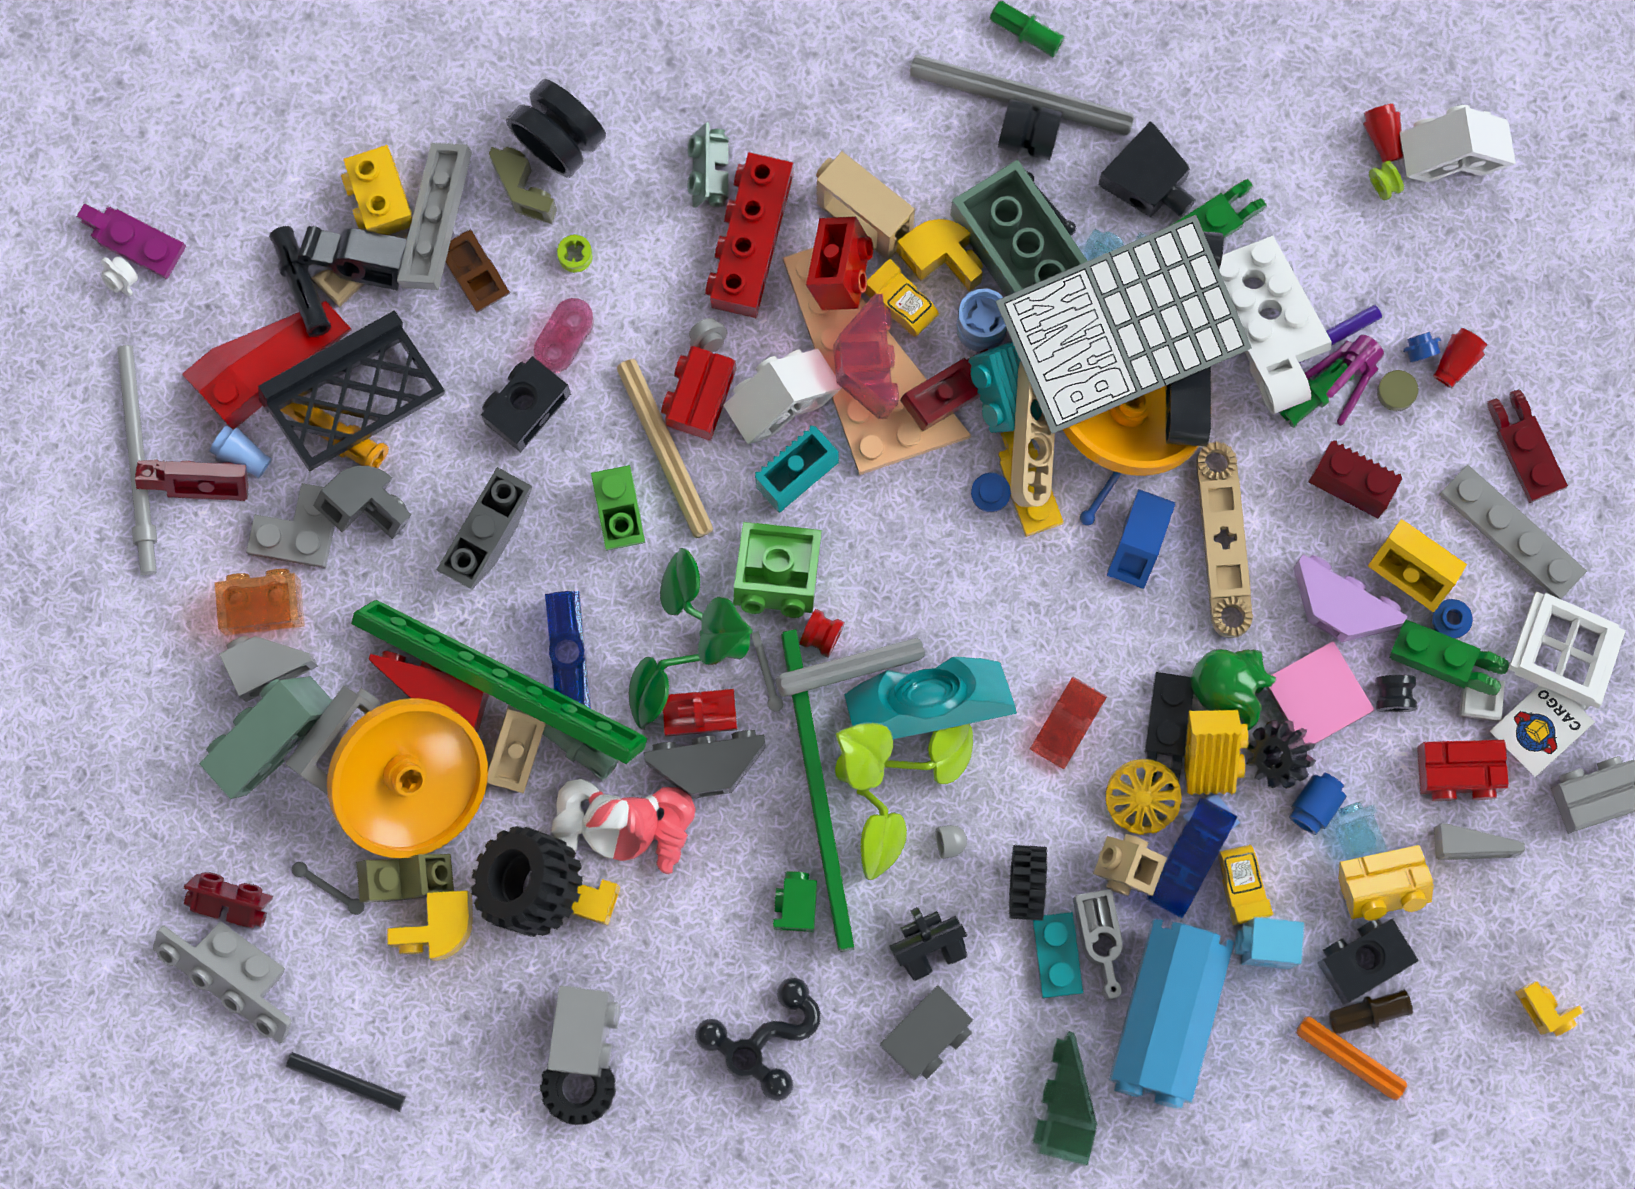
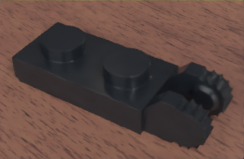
M1156 672L1154 675L1144 752H1147L1146 759L1157 761V754L1172 756L1169 769L1180 781L1182 758L1185 757L1188 711L1192 710L1194 695L1191 687V677ZM1157 771L1153 773L1152 781L1156 779Z

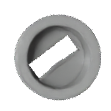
M953 825L936 828L935 834L938 851L942 859L956 857L964 851L967 846V836L961 828Z

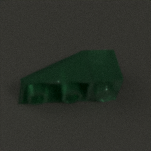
M1067 1031L1064 1040L1057 1038L1054 1045L1051 1062L1058 1064L1054 1080L1049 1078L1046 1080L1041 1102L1048 1104L1045 1120L1037 1119L1032 1143L1039 1145L1037 1154L1088 1166L1098 1124L1075 1032Z

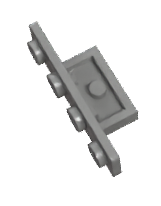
M221 921L195 948L166 926H162L157 931L153 950L161 961L169 966L177 967L188 975L190 981L196 987L202 990L207 989L219 998L230 1012L245 1017L253 1023L255 1029L261 1035L268 1038L272 1037L279 1043L285 1040L292 1023L291 1018L263 998L282 977L285 970L283 966Z

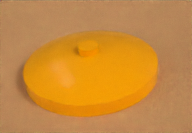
M1166 385L1063 429L1070 442L1088 459L1104 468L1127 475L1147 476L1170 471L1187 461L1199 447L1166 444Z
M418 698L386 703L357 720L337 745L327 775V796L331 811L343 831L356 844L371 853L389 858H410L414 855L430 853L457 837L478 811L486 791L488 779L486 752L474 728L460 714L444 704Z

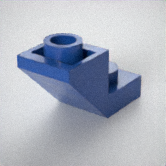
M1140 489L1137 490L1124 522L1122 536L1108 567L1107 576L1142 589L1145 588L1159 555L1176 502Z

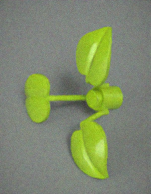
M858 724L835 734L841 750V755L835 766L836 777L838 780L848 783L852 788L857 789L856 793L864 796L879 811V815H871L866 820L861 834V861L867 880L876 879L897 861L907 838V828L903 816L895 812L888 814L887 806L869 790L880 785L884 777L885 767L915 770L933 769L935 782L939 784L954 782L963 774L972 755L973 731L970 724L933 731L928 746L931 760L927 762L888 760L893 750V738L890 730L881 724Z

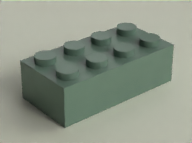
M1018 159L952 200L951 217L956 223L962 225L971 233L970 245L1005 296L1087 262L1079 247Z

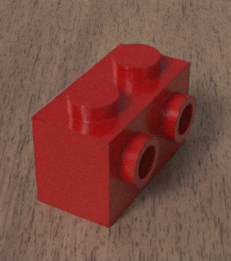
M856 216L819 218L806 286L821 310L859 309L861 293L866 291V267L868 260L873 256V242L871 237L867 236Z

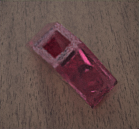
M875 294L843 329L833 344L836 383L878 419H887L899 401L898 385L896 382L892 383L890 368H894L895 351L893 345L888 344L886 331L891 328V312L888 306L884 307L883 294Z

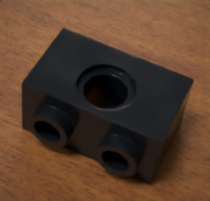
M533 356L526 363L523 361L518 363L508 376L510 382L500 393L498 391L493 392L482 406L484 412L481 414L484 423L520 453L571 395L569 385ZM522 395H529L534 398L532 405L527 409L519 410L513 407L515 400Z
M1393 918L1384 923H1381L1379 919L1372 920L1357 929L1361 937L1349 944L1342 938L1322 950L1326 957L1317 963L1343 1005L1352 1002L1419 961ZM1360 947L1369 949L1374 955L1375 962L1369 970L1360 967L1356 961V953Z

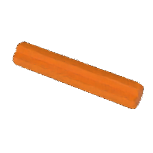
M1305 1017L1297 1027L1296 1034L1390 1099L1398 1100L1405 1092L1408 1085L1405 1080L1312 1017Z

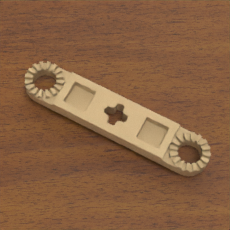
M1224 442L1208 443L1207 447H1203L1196 459L1211 622L1215 631L1221 636L1237 638L1247 632L1253 619L1240 481L1236 453L1232 450L1231 446L1229 447ZM1211 453L1223 455L1227 460V468L1220 473L1210 471L1205 463L1206 457ZM1221 530H1226L1227 536L1235 538V541L1229 544L1228 549H1222L1221 543L1214 542L1213 538L1218 537ZM1228 607L1238 609L1243 616L1242 624L1236 628L1225 626L1221 619V612Z

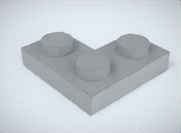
M301 483L293 521L255 514L246 553L252 556L326 569L335 525L313 506L324 487Z

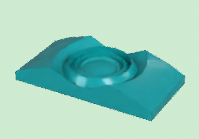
M951 657L936 668L921 669L909 674L886 670L860 683L844 694L852 726L863 723L881 724L890 730L893 739L1017 714L1016 705L1001 662L983 658Z

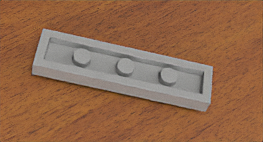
M431 143L397 278L402 288L439 290L472 154L467 144Z
M1468 464L1439 494L1550 595L1562 599L1587 572L1583 566Z

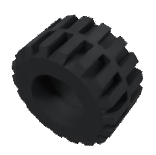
M519 826L511 827L509 832L502 830L497 833L496 841L490 839L485 844L486 851L484 854L479 853L476 860L479 864L477 869H473L471 877L475 879V884L471 886V893L477 897L474 905L478 911L482 912L481 917L484 920L491 922L492 925L513 932L536 937L537 934L541 936L550 934L551 928L557 930L563 925L562 919L564 917L570 918L574 912L571 907L574 902L578 903L581 895L577 893L578 886H582L583 877L578 875V871L582 869L580 860L574 859L576 852L572 847L567 846V843L559 838L532 828H522ZM531 871L529 883L523 892L525 879Z

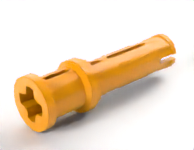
M291 403L280 410L297 422L304 424L308 406ZM313 407L309 425L331 430L334 417L322 409ZM340 421L337 427V431L354 434L361 430L357 425L351 424L346 426ZM320 436L326 441H329L328 437ZM368 438L338 456L341 458L347 456L361 466L378 468L386 458L389 447L384 443L377 444ZM334 439L333 445H335L336 443H338V442H340V441H342V440Z

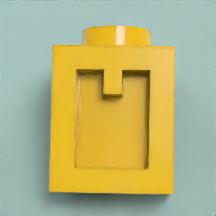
M1538 981L1529 983L1515 991V994L1541 1035L1553 1031L1555 1036L1558 1037L1578 1025L1574 1018L1584 1013L1581 1006L1577 1005L1558 1015L1555 1010L1558 1004L1554 995L1546 986L1541 987Z

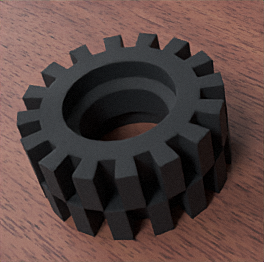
M1013 845L1009 889L1010 919L1043 920L1047 883V847Z
M610 1066L609 1069H601L600 1077L591 1076L594 1082L593 1094L586 1102L580 1104L568 1101L563 1094L562 1085L564 1079L570 1073L548 1069L543 1071L541 1076L542 1084L540 1085L543 1104L548 1108L549 1113L560 1121L574 1125L589 1124L601 1118L611 1107L616 1093V1081Z

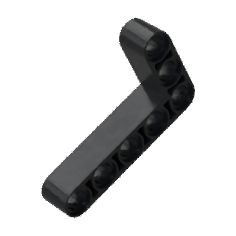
M1204 232L1220 270L1224 244L1223 233ZM1211 366L1166 385V444L1208 446L1211 430Z

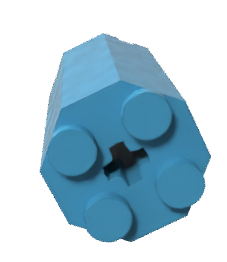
M1154 919L1150 924L1109 1080L1116 1083L1114 1091L1137 1098L1142 1096L1143 1092L1156 1095L1154 1103L1178 1109L1183 1108L1184 1103H1192L1234 941L1226 939L1219 944L1220 935L1177 922H1172L1171 929L1166 927L1164 929L1162 928L1164 920Z

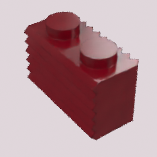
M1337 440L1330 442L1308 483L1379 519L1392 500L1402 481L1401 474L1395 475L1394 470L1388 471L1386 466L1381 467L1380 463L1374 464L1372 459L1366 460L1365 455L1359 456L1358 451L1352 453L1351 447L1345 449L1344 444L1338 445Z

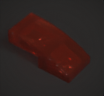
M1073 676L1034 740L1030 750L1060 768L1065 769L1108 696Z

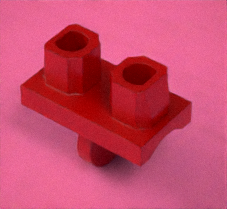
M734 689L669 694L663 709L665 737L737 730Z

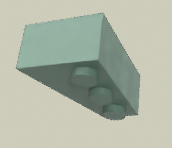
M311 676L271 681L260 692L262 699L253 708L248 707L233 720L235 727L227 735L223 734L217 737L207 747L206 751L209 754L199 764L230 799L247 796L285 762L283 758L300 740L302 741L332 702V699Z

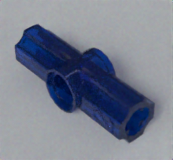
M561 591L545 594L550 643L549 656L552 663L554 690L591 708L587 668L588 652L584 638L580 591ZM566 642L577 644L579 649L577 659L571 663H562L558 658V649Z

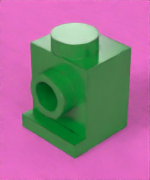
M785 872L784 888H776L775 912L782 913V919H774V930L814 932L817 880H809V873Z

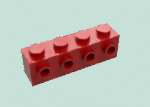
M748 152L745 165L738 164L734 177V186L739 187L736 200L729 199L724 217V222L729 223L726 237L719 236L715 250V258L720 259L717 273L710 272L706 284L705 295L710 296L711 308L757 319L794 176L793 162Z

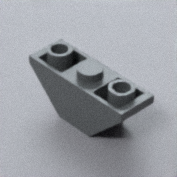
M497 467L436 570L473 590L496 565L516 531L532 486Z
M744 730L732 733V739L716 741L715 736L692 739V745L676 747V742L657 743L652 745V751L644 752V759L647 766L674 786L681 788L692 799L728 794L735 790L765 750L764 734L756 735L755 730Z

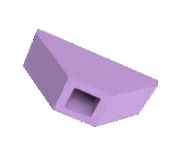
M1303 554L1294 566L1308 622L1341 642L1397 630L1408 617L1400 612L1401 607L1396 602L1380 596L1378 599L1366 592V586L1359 580L1351 576L1343 578L1332 572V566L1320 557L1311 555L1309 558Z

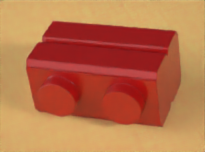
M696 346L690 347L688 356L680 355L674 372V377L678 378L679 381L675 392L668 391L666 393L661 408V413L666 415L667 427L711 441L737 370L736 361Z
M1505 740L1423 742L1417 746L1420 794H1432V801L1456 800V793H1472V800L1497 799V792H1502L1508 788Z

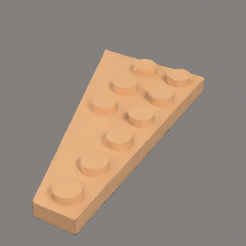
M813 248L783 257V262L814 350L819 349L843 386L832 397L859 475L971 438V434L954 413L922 431L900 399L903 394L927 379L865 301L860 298L859 309L821 310L806 286Z

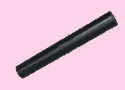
M294 1052L290 1054L286 1067L399 1112L406 1099V1096Z

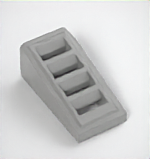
M1440 823L1434 827L1435 854L1438 860L1515 858L1525 851L1524 843L1517 840L1446 823Z

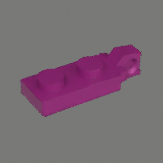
M84 203L76 216L81 219V223L94 229L90 236L101 246L165 279H168L186 248L183 242L119 209L115 210L109 206L102 213L100 210Z

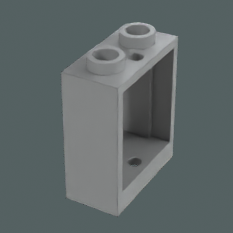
M343 686L285 765L327 794V774L315 766L316 762L357 708L364 714H367L377 708L381 701L363 688H360L355 693L346 686Z

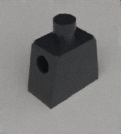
M1151 121L1103 170L1098 183L1101 188L1150 218L1163 204L1181 218L1196 201L1195 198L1181 187L1187 180L1190 172L1189 165Z

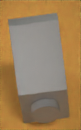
M242 636L234 639L226 645L227 650L219 653L239 697L245 702L260 696L262 689L275 679L296 678L318 667L315 659L309 653L257 636L252 638Z

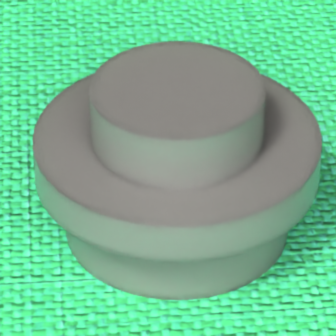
M714 318L703 319L696 323L689 331L690 346H696L714 353L724 344L727 330L722 323H717Z

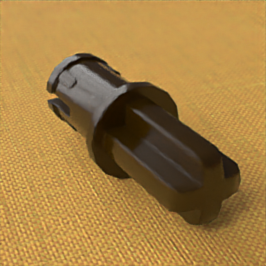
M1403 989L1397 993L1374 999L1366 996L1363 998V1002L1332 1010L1329 1012V1022L1336 1034L1346 1033L1367 1026L1375 1029L1379 1027L1381 1022L1413 1014V1007L1407 991Z

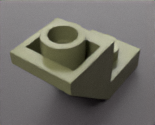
M491 147L489 156L492 165L515 212L552 224L557 208L551 195L536 187H529V190H525L531 173L529 160L525 158L522 152L514 148L504 147L503 150Z
M418 854L410 858L356 862L360 903L426 898L427 893L454 891L451 854Z

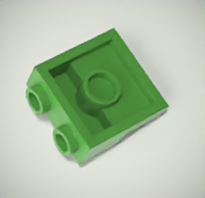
M743 522L734 582L733 604L741 606L743 611L750 614H759L764 611V608L780 610L784 616L789 618H799L804 613H813L822 530Z

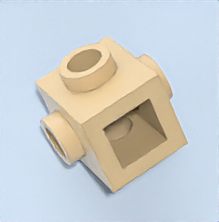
M1125 834L1124 840L1107 836L1093 874L1107 880L1106 888L1112 889V891L1129 896L1130 891L1134 890L1153 896L1167 857L1148 849L1149 842L1129 834Z

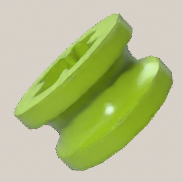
M1390 161L1382 163L1381 169L1375 167L1370 169V182L1382 200L1390 199L1392 192L1400 194L1404 191L1401 175Z
M576 234L568 235L558 244L557 256L565 270L577 273L589 267L593 259L591 245L586 238ZM574 245L575 249H577L578 245L583 247L581 251L582 260L578 262L575 261V258L572 259V262L567 260L569 256L567 248Z

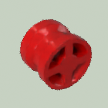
M815 609L804 629L799 645L805 648L813 646L819 649L821 655L829 658L841 635L845 622L840 619L832 621L825 617L824 612Z

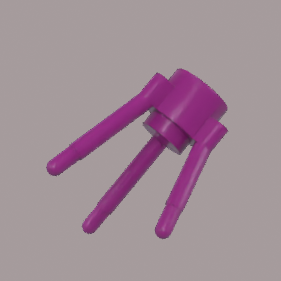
M1360 335L1353 343L1348 340L1345 341L1337 351L1305 372L1308 380L1333 364L1338 358L1345 357L1343 364L1346 363L1348 368L1327 391L1326 396L1328 398H1332L1353 374L1361 376L1337 420L1339 426L1344 425L1369 380L1378 371L1376 364L1384 356V351L1379 343L1368 335Z

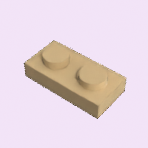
M508 705L488 768L487 783L524 793L546 723Z

